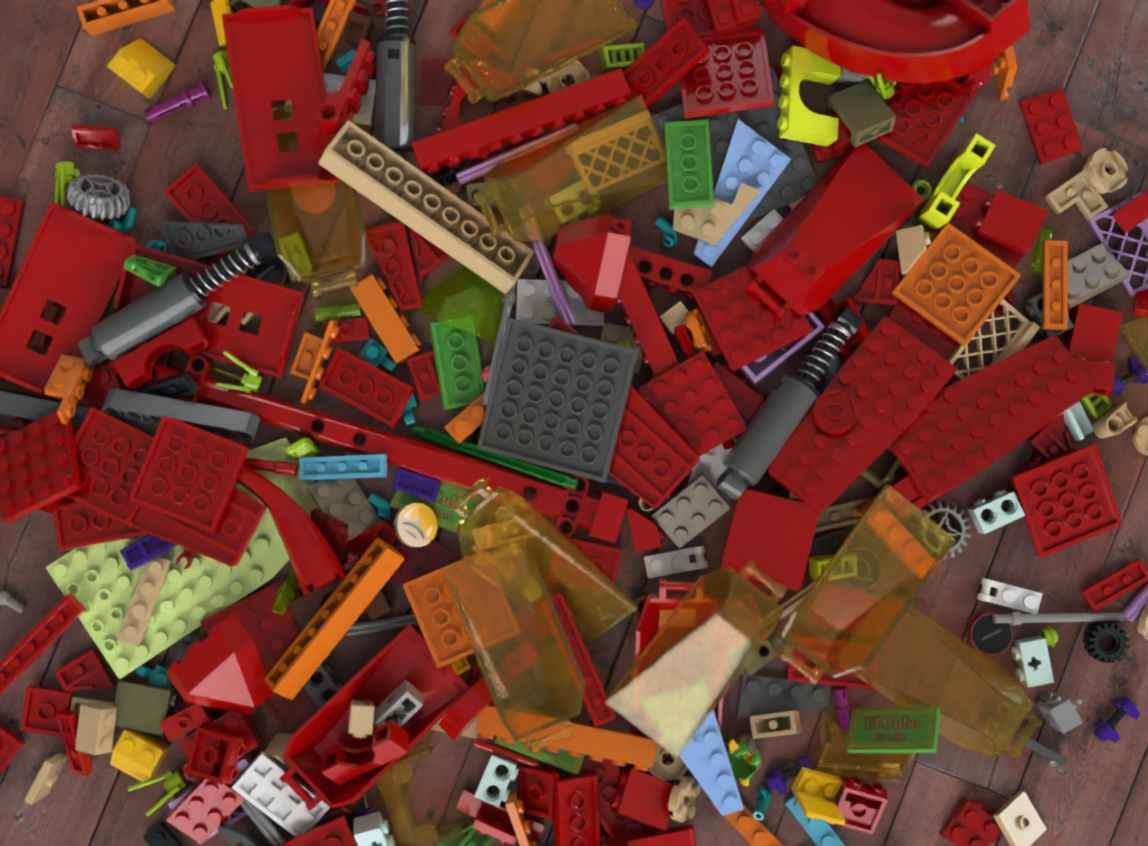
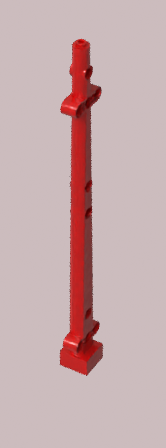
M195 355L187 362L185 371L197 383L199 389L195 394L178 398V400L200 404L205 403L216 407L253 413L260 418V422L361 455L385 454L387 455L388 464L558 519L556 531L562 537H570L574 534L576 527L580 526L590 530L589 536L612 543L616 542L628 499L604 491L601 496L588 492L589 480L585 477L577 475L572 477L575 479L582 478L585 481L586 486L583 490L577 491L570 487L564 488V486L523 472L252 391L248 394L243 391L217 387L216 383L218 381L210 379L213 363L209 358ZM110 359L109 367L112 373L120 375L113 363L116 360ZM200 360H202L204 362V368L203 370L198 371L196 365ZM155 363L153 366L155 376L148 382L184 371ZM318 420H321L324 424L321 432H317L314 427ZM360 433L366 436V442L362 446L358 445L356 437ZM527 486H532L536 489V496L532 499L527 498L524 494ZM571 499L576 500L579 503L578 510L575 512L569 511L566 507L567 501ZM562 521H569L572 524V530L569 533H564L560 530V523Z

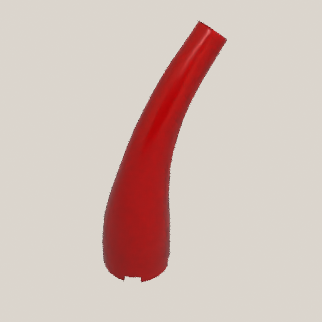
M243 465L236 482L252 492L269 509L303 594H308L309 588H313V591L317 592L335 584L334 579L338 576L340 580H343L346 575L337 555L309 515L280 487L258 472Z

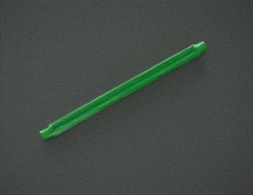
M414 425L412 429V434L419 436L420 439H426L564 486V488L576 489L579 480L572 478L571 475H565L530 462L478 449L477 444L465 440L458 444L452 436L429 429L426 426Z

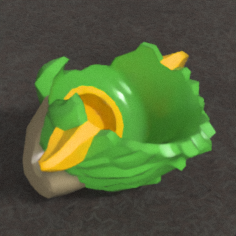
M745 734L739 736L737 742L734 739L730 740L726 752L735 781L739 780L743 786H749L750 778L763 765L755 740L751 735Z

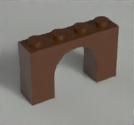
M339 576L334 579L335 584L317 592L311 591L306 595L300 592L292 596L294 601L288 603V606L301 631H303L323 606L328 594L335 590L343 581L340 580ZM382 587L365 609L372 621L391 611L394 607L384 587Z

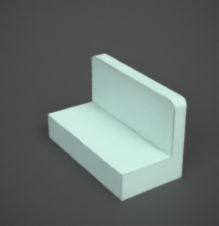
M1080 402L1063 413V421L1066 431H1069L1071 441L1082 440L1085 435L1093 432V427Z

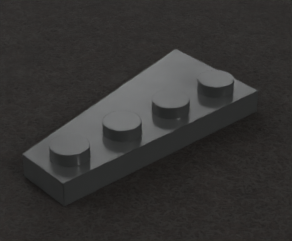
M159 222L168 253L191 260L243 248V245L248 243L243 224Z
M741 674L736 717L742 718L828 707L831 685L789 681L786 678L757 674L751 676Z

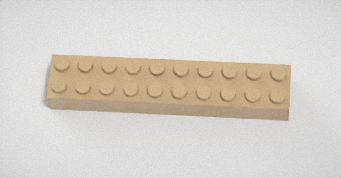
M349 120L325 149L318 163L504 294L517 282L535 252Z

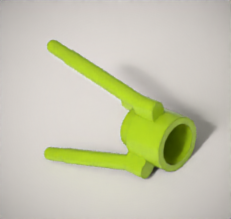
M227 50L217 52L213 59L215 61L214 69L217 74L223 108L227 109L222 74L226 75L230 87H233Z
M877 73V80L874 77L868 76L872 87L876 89V92L883 100L889 99L894 95V85L897 82L884 80L881 73Z
M68 161L55 164V204L59 205V200L61 199L62 207H65V183H71L73 178L80 176V169H75L74 163Z
M223 351L226 357L245 369L249 374L245 372L242 377L214 367L213 370L215 372L241 381L240 385H242L217 382L216 386L243 391L248 394L251 391L257 393L263 379L262 376L258 375L259 371L252 369L227 351Z
M169 770L163 775L127 788V791H132L166 779L163 785L168 793L145 813L146 816L151 815L172 795L187 786L186 780L179 771L172 773Z

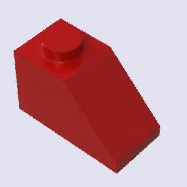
M626 508L635 553L661 547V542L664 541L662 528L658 529L655 523L632 508Z

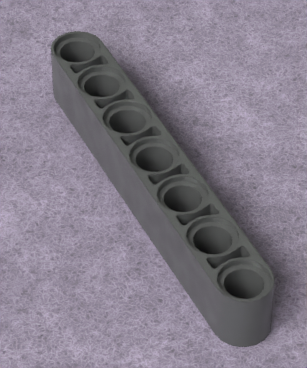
M116 388L109 390L102 407V412L114 418L159 426L164 414L220 437L244 442H252L254 440L260 423V418L249 412Z

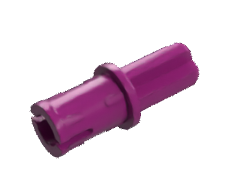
M837 686L833 688L836 705L834 711L837 712L840 731L845 732L849 731L850 710L852 706L849 705L847 687Z

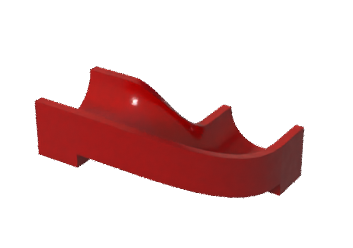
M762 0L768 20L809 51L848 70L877 78V73H881L884 80L895 82L933 83L965 76L991 62L1030 30L1028 0Z

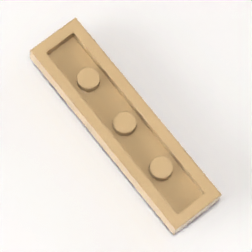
M158 556L145 563L117 640L137 647L141 645L171 567V560Z

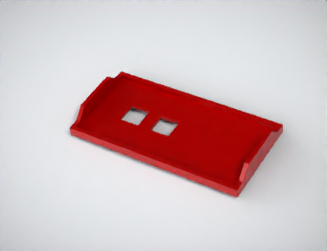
M293 5L243 8L235 13L222 14L248 191L339 182L340 179L318 164L325 149L332 142L333 135L325 134L320 130L316 116L318 106L323 104L327 97L313 9L299 8ZM291 100L294 118L274 120L271 102ZM296 132L299 151L279 153L276 134Z
M50 202L0 312V377L46 395L44 388L61 354L79 358L84 357L78 347V343L92 336V327L101 322L120 281L125 260L128 259L131 253L132 245L136 244L138 240ZM48 299L67 307L59 325L40 317ZM34 330L53 337L45 356L26 348ZM50 396L61 401L63 400L61 397Z
M139 244L132 245L129 257L137 255L177 267L175 276L185 270H189L195 277H198L197 273L203 274L206 272L205 268L209 270L213 267L212 265ZM123 265L113 312L116 313L159 286L124 269ZM239 274L238 278L232 277L231 282L225 281L223 287L217 286L216 291H209V305L187 317H193L200 324L211 346L197 354L237 365L223 354V351H227L252 369L283 378L305 292ZM213 302L231 307L226 326L208 321ZM244 311L262 316L258 335L240 330ZM177 323L176 325L172 326L171 328L167 329V330H170V329H172L173 327L177 326L178 323Z

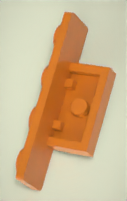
M330 320L324 338L307 331L304 332L290 371L291 374L308 380L300 401L302 404H306L310 400L313 401L316 395L317 388L314 387L316 381L320 380L323 376L324 368L322 365L324 359L328 360L332 351V347H329L332 338L335 339L339 332L338 320Z
M61 354L44 388L46 395L63 398L57 410L62 424L67 425L70 417L74 416L76 405L79 399L83 398L87 382L91 381L96 364L88 365L84 357L79 358Z

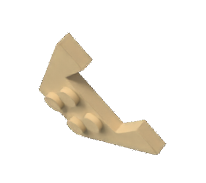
M741 183L733 204L714 198V207L674 209L673 230L715 246L733 226V223L739 216L745 212L751 202L757 198L760 190Z

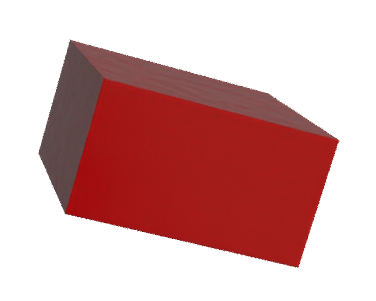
M745 489L737 499L720 571L753 579L752 585L766 588V583L800 592L819 513L806 503Z

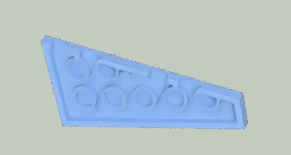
M739 119L736 121L735 129L716 182L714 198L733 204L741 183L759 189L760 193L715 246L697 240L693 254L710 267L713 266L791 160Z
M701 679L640 698V702L721 815L724 816L743 810V804L705 680Z

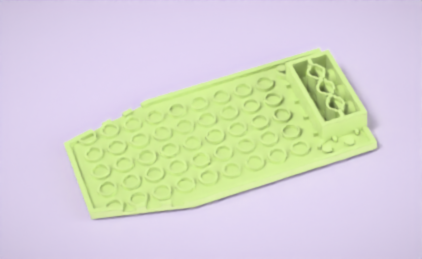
M285 437L249 450L246 458L298 463V473L296 476L259 470L254 471L263 475L286 492L320 528L326 519L307 490L316 481L299 480V460L285 451V447L291 445L289 440ZM237 482L235 483L234 487L238 488L247 495L261 502V500H259L252 492H250L244 486ZM268 508L239 564L235 567L228 566L195 552L190 568L184 569L188 563L187 559L182 558L178 565H176V559L186 548L176 546L163 553L160 557L171 560L172 564L139 647L117 640L145 564L133 571L129 570L119 550L145 536L75 548L48 565L46 569L64 596L72 593L86 608L78 618L117 677L122 679L202 626L201 620L235 604L273 579L290 559Z

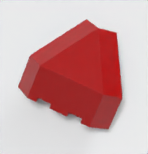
M611 212L559 227L552 254L554 267L561 271L565 276L566 282L574 292H578L584 300L586 307L589 310L610 314L619 292L631 239L632 223L629 220L611 217Z
M233 614L214 625L208 631L210 633L208 637L194 643L186 651L187 655L181 661L176 660L171 664L167 677L185 702L251 715L254 707L273 696L271 688L264 680L266 674L255 643Z

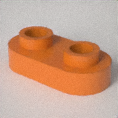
M698 309L687 312L685 323L694 337L693 345L695 349L700 352L704 351V353L712 351L713 343L701 312Z

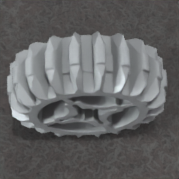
M96 173L95 175L86 174L85 177L80 175L69 183L67 190L68 204H70L71 209L76 210V213H83L85 217L90 216L93 219L100 218L103 220L108 218L112 220L113 217L120 218V215H124L126 210H128V206H130V194L127 185L122 184L120 180H114V177L100 176Z
M935 500L934 506L932 503L926 505L927 510L925 508L919 510L921 515H913L918 520L917 523H910L911 526L916 527V530H911L910 534L917 535L915 539L929 554L932 553L933 559H937L940 555L941 559L946 560L947 554L953 558L955 557L954 550L958 553L962 552L960 544L968 545L964 541V537L970 538L971 534L965 533V529H971V525L964 524L969 518L968 516L961 517L964 510H956L957 504L952 503L949 506V501L944 500L942 504L940 500ZM940 512L935 522L931 524L926 523L931 515ZM948 514L953 518L956 529L949 526ZM931 527H943L945 530H949V532H937V530L931 529ZM924 530L932 534L933 546L927 541ZM948 536H955L948 545L941 547Z

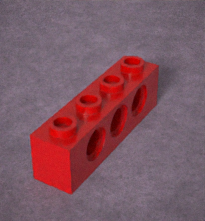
M632 246L628 248L637 269L641 263H646L650 267L648 273H641L638 270L646 286L657 288V285L665 287L666 292L678 294V292L685 293L687 298L694 300L692 292L710 282L713 272L711 270ZM667 269L671 273V278L664 280L659 276V272ZM682 276H689L692 279V285H682L680 278Z

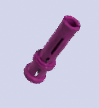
M202 80L199 81L198 85L190 89H182L181 94L145 109L144 113L148 121L152 123L184 107L192 108L195 106V103L206 98L208 100L212 99L206 83Z

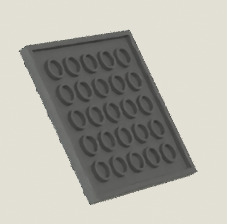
M773 67L770 68L774 106L685 119L683 104L650 116L651 124L665 159L664 122L709 119L713 192L738 119L791 159L745 222L769 213L774 209L776 210L796 202L801 197L807 195L818 184L802 142L779 138L777 124L781 108H779L778 104L782 89Z
M508 318L477 448L606 483L639 350Z

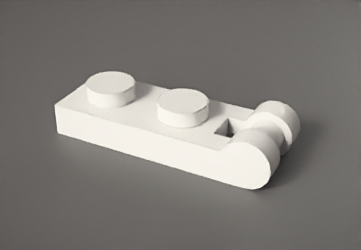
M700 545L643 556L647 578L707 568L708 562L704 558L705 546ZM695 554L696 562L690 563L689 555Z
M981 578L980 584H982L981 592H978L976 599L1038 614L1043 593ZM991 587L995 588L994 596L989 595Z

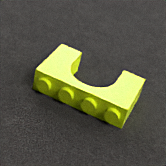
M792 46L781 57L783 70L780 78V87H782L778 104L781 110L777 124L779 138L828 147L838 139L839 118L816 114L806 108L799 95V85L801 81H813L831 85L840 77L841 66L821 58L806 48Z
M977 133L962 144L916 220L932 230H937L948 223L960 204L955 200L971 175L985 164L996 145Z

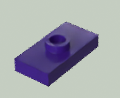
M399 467L392 488L435 502L442 481Z

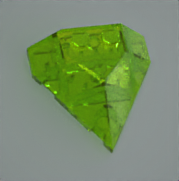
M465 266L426 292L423 299L424 307H420L418 313L451 325L495 345L503 310L502 296L499 289Z

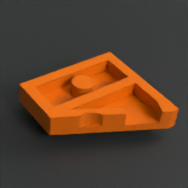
M1013 46L1008 47L992 60L991 74L995 78L999 101L1009 99L1007 88L1012 87L1014 76L1016 75L1017 62Z

